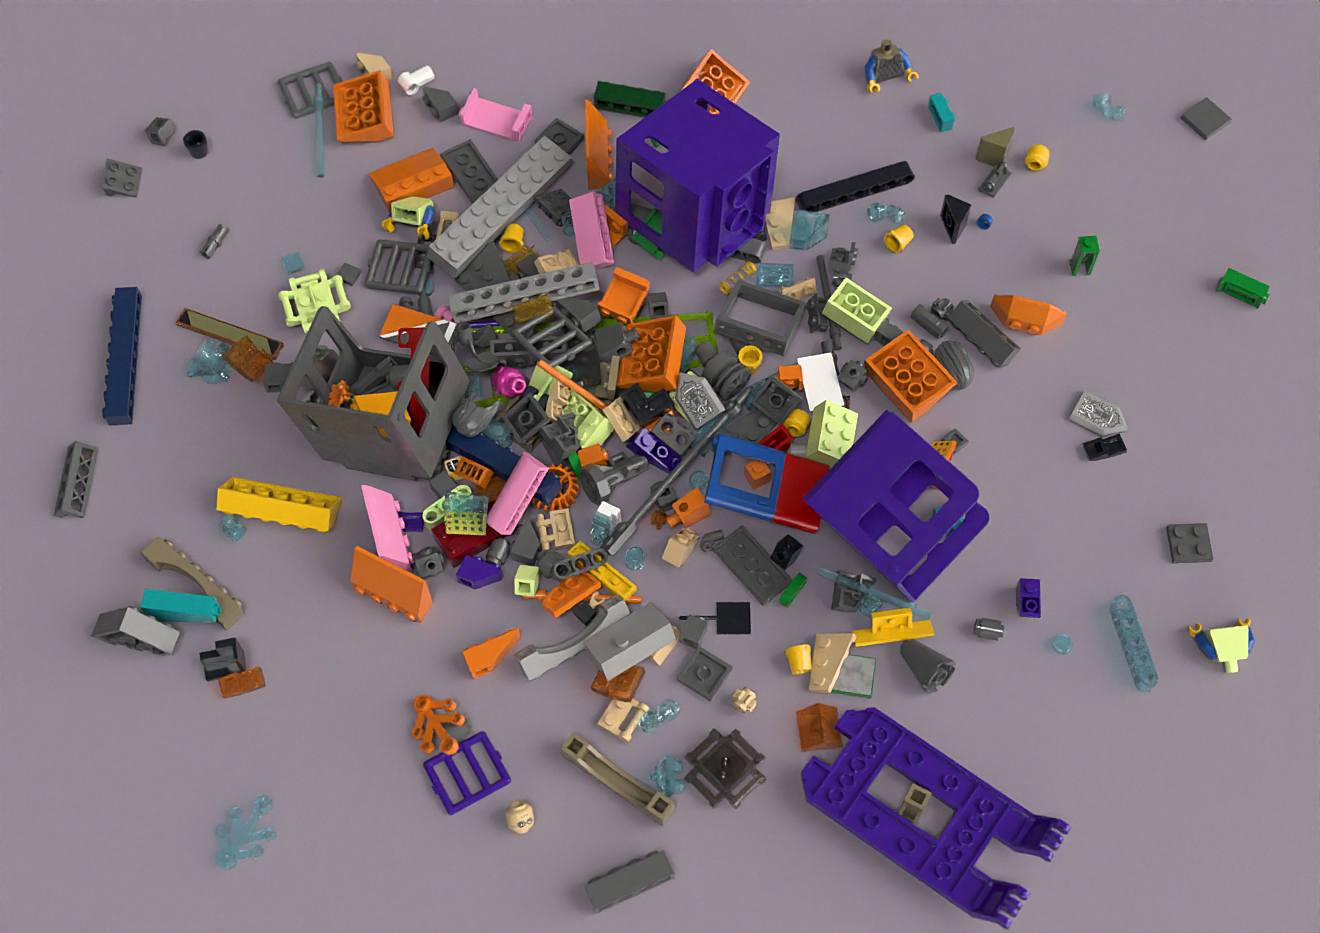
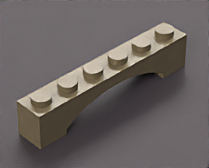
M159 536L155 538L141 552L145 560L159 572L165 569L187 576L196 582L206 592L207 596L215 597L221 605V613L217 616L216 622L228 631L244 615L241 609L243 605L235 597L233 599L228 597L229 593L221 585L219 587L214 585L215 581L208 574L204 576L197 564L194 562L190 564L183 552L180 550L176 552L173 549L174 545L169 540L165 539L163 541Z
M574 732L561 747V754L564 758L661 826H664L675 811V803L620 770Z

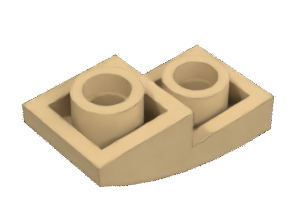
M559 381L554 383L546 406V414L551 423L557 422L558 418L563 416L562 406L568 405L569 387Z

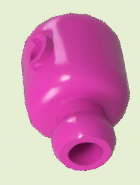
M498 366L492 373L490 381L496 395L499 394L504 397L513 398L521 394L526 388L523 374L515 368Z

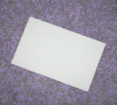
M825 353L797 358L798 365L802 367L803 385L810 411H813L815 406L825 400L843 406L844 401L832 354Z

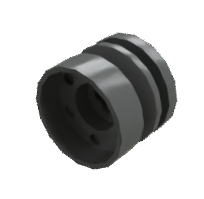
M725 350L709 361L701 377L706 378L712 388L715 387V392L723 400L727 401L735 397L750 380L751 371L745 368L742 363H738V359L732 353Z

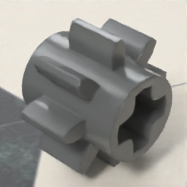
M841 269L839 272L834 271L832 284L837 285L836 290L845 278L851 281L853 274H849L847 270Z
M937 298L932 303L931 312L941 320L945 319L947 321L949 315L953 312L954 306L947 298L941 300Z

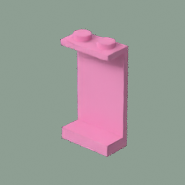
M474 88L472 93L468 94L465 106L460 109L459 117H461V123L464 126L520 142L532 118L531 105L524 104L520 111L478 98L477 89Z

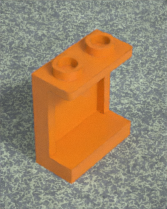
M616 267L613 272L614 278L602 301L598 302L597 308L599 313L605 317L611 316L623 325H626V323L631 324L650 290V281Z

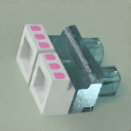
M604 501L601 503L592 519L593 529L590 535L593 537L591 541L594 545L600 547L602 541L611 535L612 528H615L618 523L622 522L619 508Z

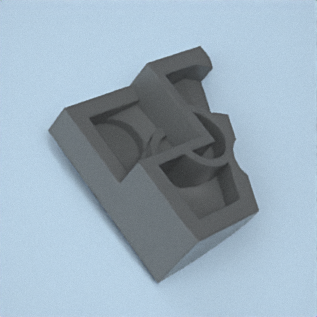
M573 412L560 416L557 422L543 426L539 431L560 461L573 454L580 447L579 439L576 436L577 427L574 426L575 414Z
M841 570L837 571L831 610L856 612L860 607L862 599H865L868 595L867 592L870 587L876 583L877 578L863 574L854 575Z

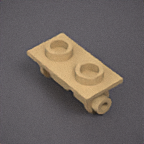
M806 277L804 280L796 282L795 285L782 286L778 293L797 300L817 293L815 278Z

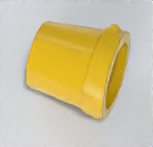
M509 224L499 242L501 249L512 254L520 252L524 245V229L518 224Z
M901 225L894 230H890L884 235L885 245L890 251L899 253L913 239V232L907 225Z
M745 346L739 351L738 361L751 371V375L755 374L762 362V352L756 346Z
M797 645L785 649V656L787 657L792 674H804L812 671L810 645Z

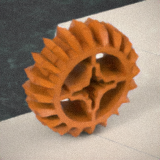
M552 463L551 467H548L547 472H552L560 478L559 481L562 489L567 484L569 487L564 495L561 490L549 506L532 497V504H537L538 510L543 508L545 513L549 509L551 511H555V509L561 510L562 507L569 509V503L574 504V498L578 497L577 491H579L578 478L575 477V473L573 471L569 472L568 466L563 469L561 463L558 467H555V464Z

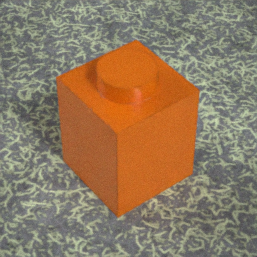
M599 443L577 451L582 467L590 463L608 466V453L606 449L602 450Z
M754 460L745 465L744 476L752 489L755 490L770 482L771 471L765 462Z

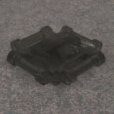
M713 728L709 732L710 735L691 753L688 752L684 756L686 761L694 767L684 777V780L688 784L691 783L709 801V805L713 809L724 798L728 800L732 807L737 809L741 805V801L759 784L762 785L766 781V778L756 769L766 757L762 753L759 754L740 735L741 733L737 729H734L727 737H723ZM714 741L718 742L700 760L697 759ZM735 741L753 760L751 761V760H750L736 745H734L732 742ZM699 773L719 791L716 796L696 778ZM751 774L754 778L734 796L731 791Z

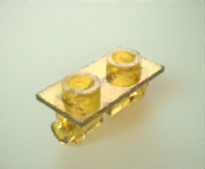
M535 245L530 248L528 246L524 247L519 251L520 254L514 257L512 255L504 261L506 263L504 265L505 268L509 269L507 270L509 275L513 273L517 275L516 264L531 253L540 257L537 251L533 252Z
M545 294L514 305L512 308L516 314L517 322L521 321L523 323L526 320L532 319L533 314H536L537 317L546 313L549 314L553 310V305L548 295Z

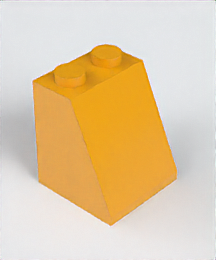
M398 391L354 396L350 409L388 415ZM406 409V410H405V418L407 419V421H408L409 424H410L411 418H410V416H409V414H408V411H407V409ZM376 426L383 437L390 439L381 427Z

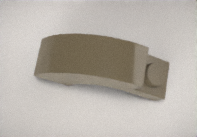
M913 783L898 814L916 826L932 793Z

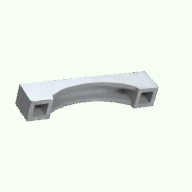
M616 594L600 603L601 609L595 618L578 634L566 641L542 648H534L532 645H529L514 654L525 677L529 681L537 679L547 670L559 666L562 661L573 658L579 651L585 648L583 642L630 615L625 601Z

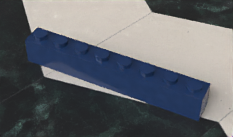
M138 287L115 288V294L112 295L113 311L110 312L112 326L109 327L111 341L108 343L109 358L106 360L108 375H105L107 389L104 391L105 407L102 409V416L106 419L109 426L129 425L133 421L142 295Z
M452 424L446 439L448 449L494 471L495 476L506 482L521 457L516 455L510 448L500 446L496 440H489L481 432L473 437L460 434L454 424ZM547 472L533 497L549 506L562 490L560 478L552 472Z

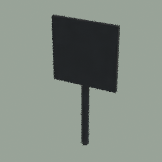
M717 602V616H701L705 620H717V634H751L750 602ZM688 616L679 617L680 620H687Z

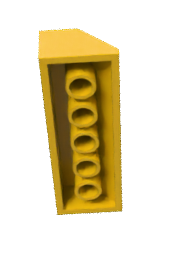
M232 476L218 488L216 510L223 511L225 514H239L244 518L255 517L265 522L276 521L281 525L291 524L297 525L298 528L302 529L312 528L318 532H327L335 525L343 497Z

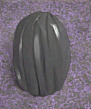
M947 340L939 344L935 349V358L957 381V384L952 389L961 390L966 388L974 378L973 365L967 351L961 343Z
M471 392L464 404L458 407L452 414V422L457 431L467 437L478 435L492 420L501 403L500 400H496L491 407L482 408L473 401L476 392Z

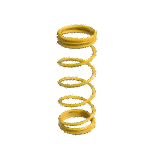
M747 261L744 264V268H738V273H732V278L727 277L726 282L719 283L722 293L728 295L732 291V287L727 284V279L731 278L734 284H736L735 282L737 281L733 279L734 273L738 274L740 279L745 282V279H742V276L739 274V269H744L745 273L750 275L749 277H751L750 273L755 274L757 272L752 262Z

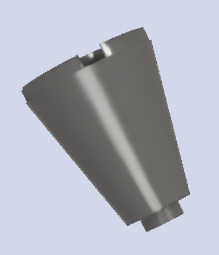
M907 639L901 644L900 654L927 693L938 691L936 687L939 684L944 686L954 674L955 668L953 665H956V663L950 658L915 639Z

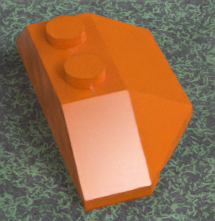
M994 295L990 306L1004 327L1028 332L1032 335H1043L1063 325L1067 313L1051 304L1015 295Z

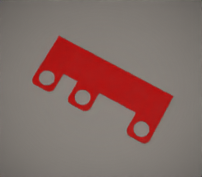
M425 327L400 328L398 331V346L400 348H411V359ZM403 332H407L409 335V340L406 344L401 342V334ZM429 355L420 375L421 381L428 392ZM402 381L398 382L397 391L399 390ZM413 393L409 401L410 425L415 433L419 435L426 419V412Z

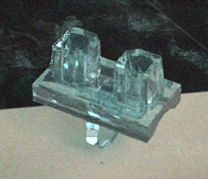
M666 755L665 759L659 762L660 766H655V773L650 774V780L656 781L657 788L662 787V794L670 798L673 794L682 793L685 790L683 780H675L674 774L682 772V761L673 760L672 756Z

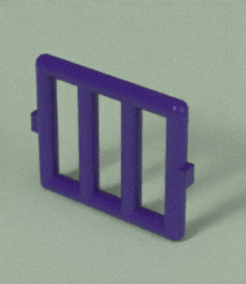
M484 731L458 743L459 748L455 753L463 751L483 788L482 790L471 795L452 759V756L455 754L447 755L442 752L423 763V767L433 784L431 787L435 795L438 794L449 815L463 810L511 783V778L501 762L502 757L500 753L495 751ZM479 741L483 744L501 777L500 780L491 785L470 749V746ZM442 761L445 762L464 798L454 805L433 766Z

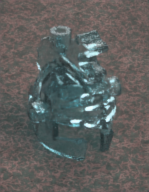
M207 338L204 339L199 350L192 357L187 368V377L191 378L198 375L208 384H217L222 381L228 382L231 376L226 374L228 370L236 372L243 370L245 361H241L239 365H236V356L231 355L232 350L229 349V345L225 344V341L216 349H213L216 341Z

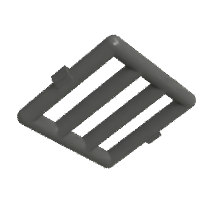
M327 62L278 80L279 87L283 93L284 103L288 105L294 118L335 105L334 97L329 98L318 74L328 70L334 84L343 82L332 62ZM312 75L323 99L322 102L313 104L302 78ZM296 81L307 107L297 110L286 85Z
M377 240L372 259L369 258L367 265L369 269L364 283L365 287L421 294L427 274L431 272V260L427 257L430 245ZM382 247L392 248L383 281H373ZM399 249L409 250L400 283H390ZM416 251H424L426 253L417 285H407Z
M552 306L537 316L532 315L528 318L527 322L511 332L512 336L538 362L542 359L553 368L565 360L570 361L574 359L575 354L592 344V341L556 306ZM553 314L559 319L528 339L522 335L523 332ZM564 325L570 330L539 350L533 346L534 343ZM575 336L582 341L551 361L544 357V355Z

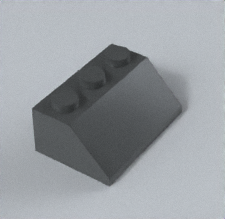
M318 345L313 355L312 363L326 383H328L339 356L334 350L328 349L327 346ZM304 376L300 386L315 390L306 376Z

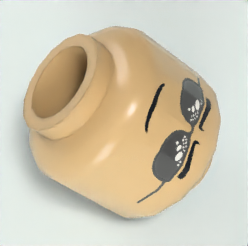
M516 800L511 802L506 808L505 816L510 830L521 834L527 832L533 826L534 815L529 803H526L524 800Z

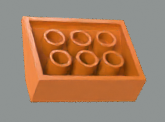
M710 49L700 59L677 93L696 79H699L733 103H736L750 82L715 51ZM710 106L709 113L713 115L720 113Z
M381 70L333 85L338 142H378L394 137L389 81Z
M585 100L588 189H609V182H613L612 171H609V167H612V156L608 157V153H612L611 142H608V139H611V128L607 127V120L589 100Z
M433 147L369 173L389 213L392 210V202L412 196L428 199L454 188L452 174Z
M677 315L627 324V330L636 328L640 338L632 341V353L621 359L616 386L628 389L638 383L643 391L658 392L662 388L666 391L676 390L686 326Z
M909 329L866 358L864 362L865 370L868 372L867 375L911 423L925 414L957 384V381Z
M358 546L355 547L350 579L353 590L359 595L363 596L365 594L377 604L383 603L387 605V608L392 612H401L410 621L414 622L416 620L421 623L433 604L426 580Z

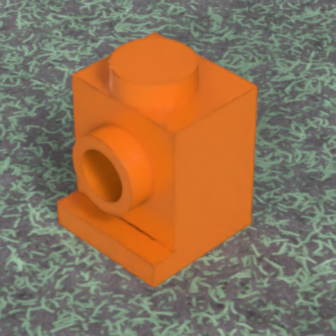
M801 365L779 366L775 377L789 388L798 387V391H801L803 387Z

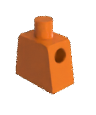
M698 487L672 504L674 513L665 518L671 528L680 522L684 528H688L712 515L709 505L704 502L705 498Z

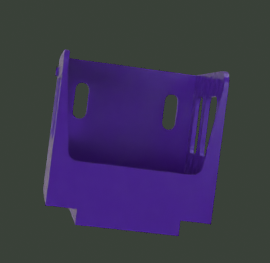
M696 79L616 138L615 212L627 221L628 226L693 273L708 261L717 267L765 227L766 214L771 210L780 134L699 79ZM710 106L720 113L716 115L709 113ZM651 138L668 149V152L660 153L644 140ZM632 162L663 183V199L633 178ZM631 190L661 211L663 216L662 235L632 214Z
M887 409L803 497V500L819 517L912 603L920 597L987 526L990 519L987 509L977 501L979 498L977 486L893 411L890 413ZM930 486H935L949 500L929 521L924 522L910 511L909 508ZM966 515L957 528L942 543H938ZM897 526L911 540L897 555L893 556L886 552L877 542L891 527ZM927 555L924 563L913 574L908 575Z

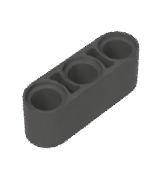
M597 548L564 559L552 566L550 575L555 581H563L592 571L607 562L608 554L604 549ZM594 554L600 555L601 563L594 561ZM576 560H580L583 563V569L576 568ZM558 566L564 568V576L557 574L556 568Z

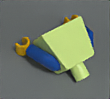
M412 196L391 203L392 210L388 215L389 219H385L382 222V227L385 231L393 232L395 230L393 221L419 225L420 227L417 229L419 238L421 239L424 234L425 239H429L430 234L427 228L430 227L435 213L434 203L431 199Z
M1239 618L1235 626L1203 630V632H1201L1202 626L1199 623H1196V630H1193L1191 626L1188 629V634L1191 637H1195L1199 646L1213 662H1224L1226 673L1238 672L1237 660L1247 659L1255 642L1252 630L1248 627L1251 623L1249 618H1246L1244 623Z

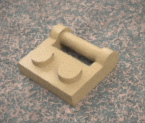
M619 396L602 410L622 442H624L641 427L639 423L634 421L623 403V398Z
M618 690L597 723V726L620 740L629 743L632 738L631 734L643 715L647 714L650 708L646 704ZM633 708L637 711L624 731L619 730Z

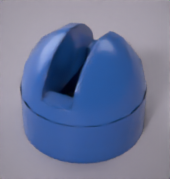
M982 214L977 220V225L981 229H988L993 221L991 215Z

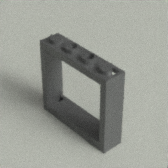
M738 280L716 318L714 333L784 356L804 317L807 303ZM737 297L793 315L794 317L784 336L728 318L727 315Z

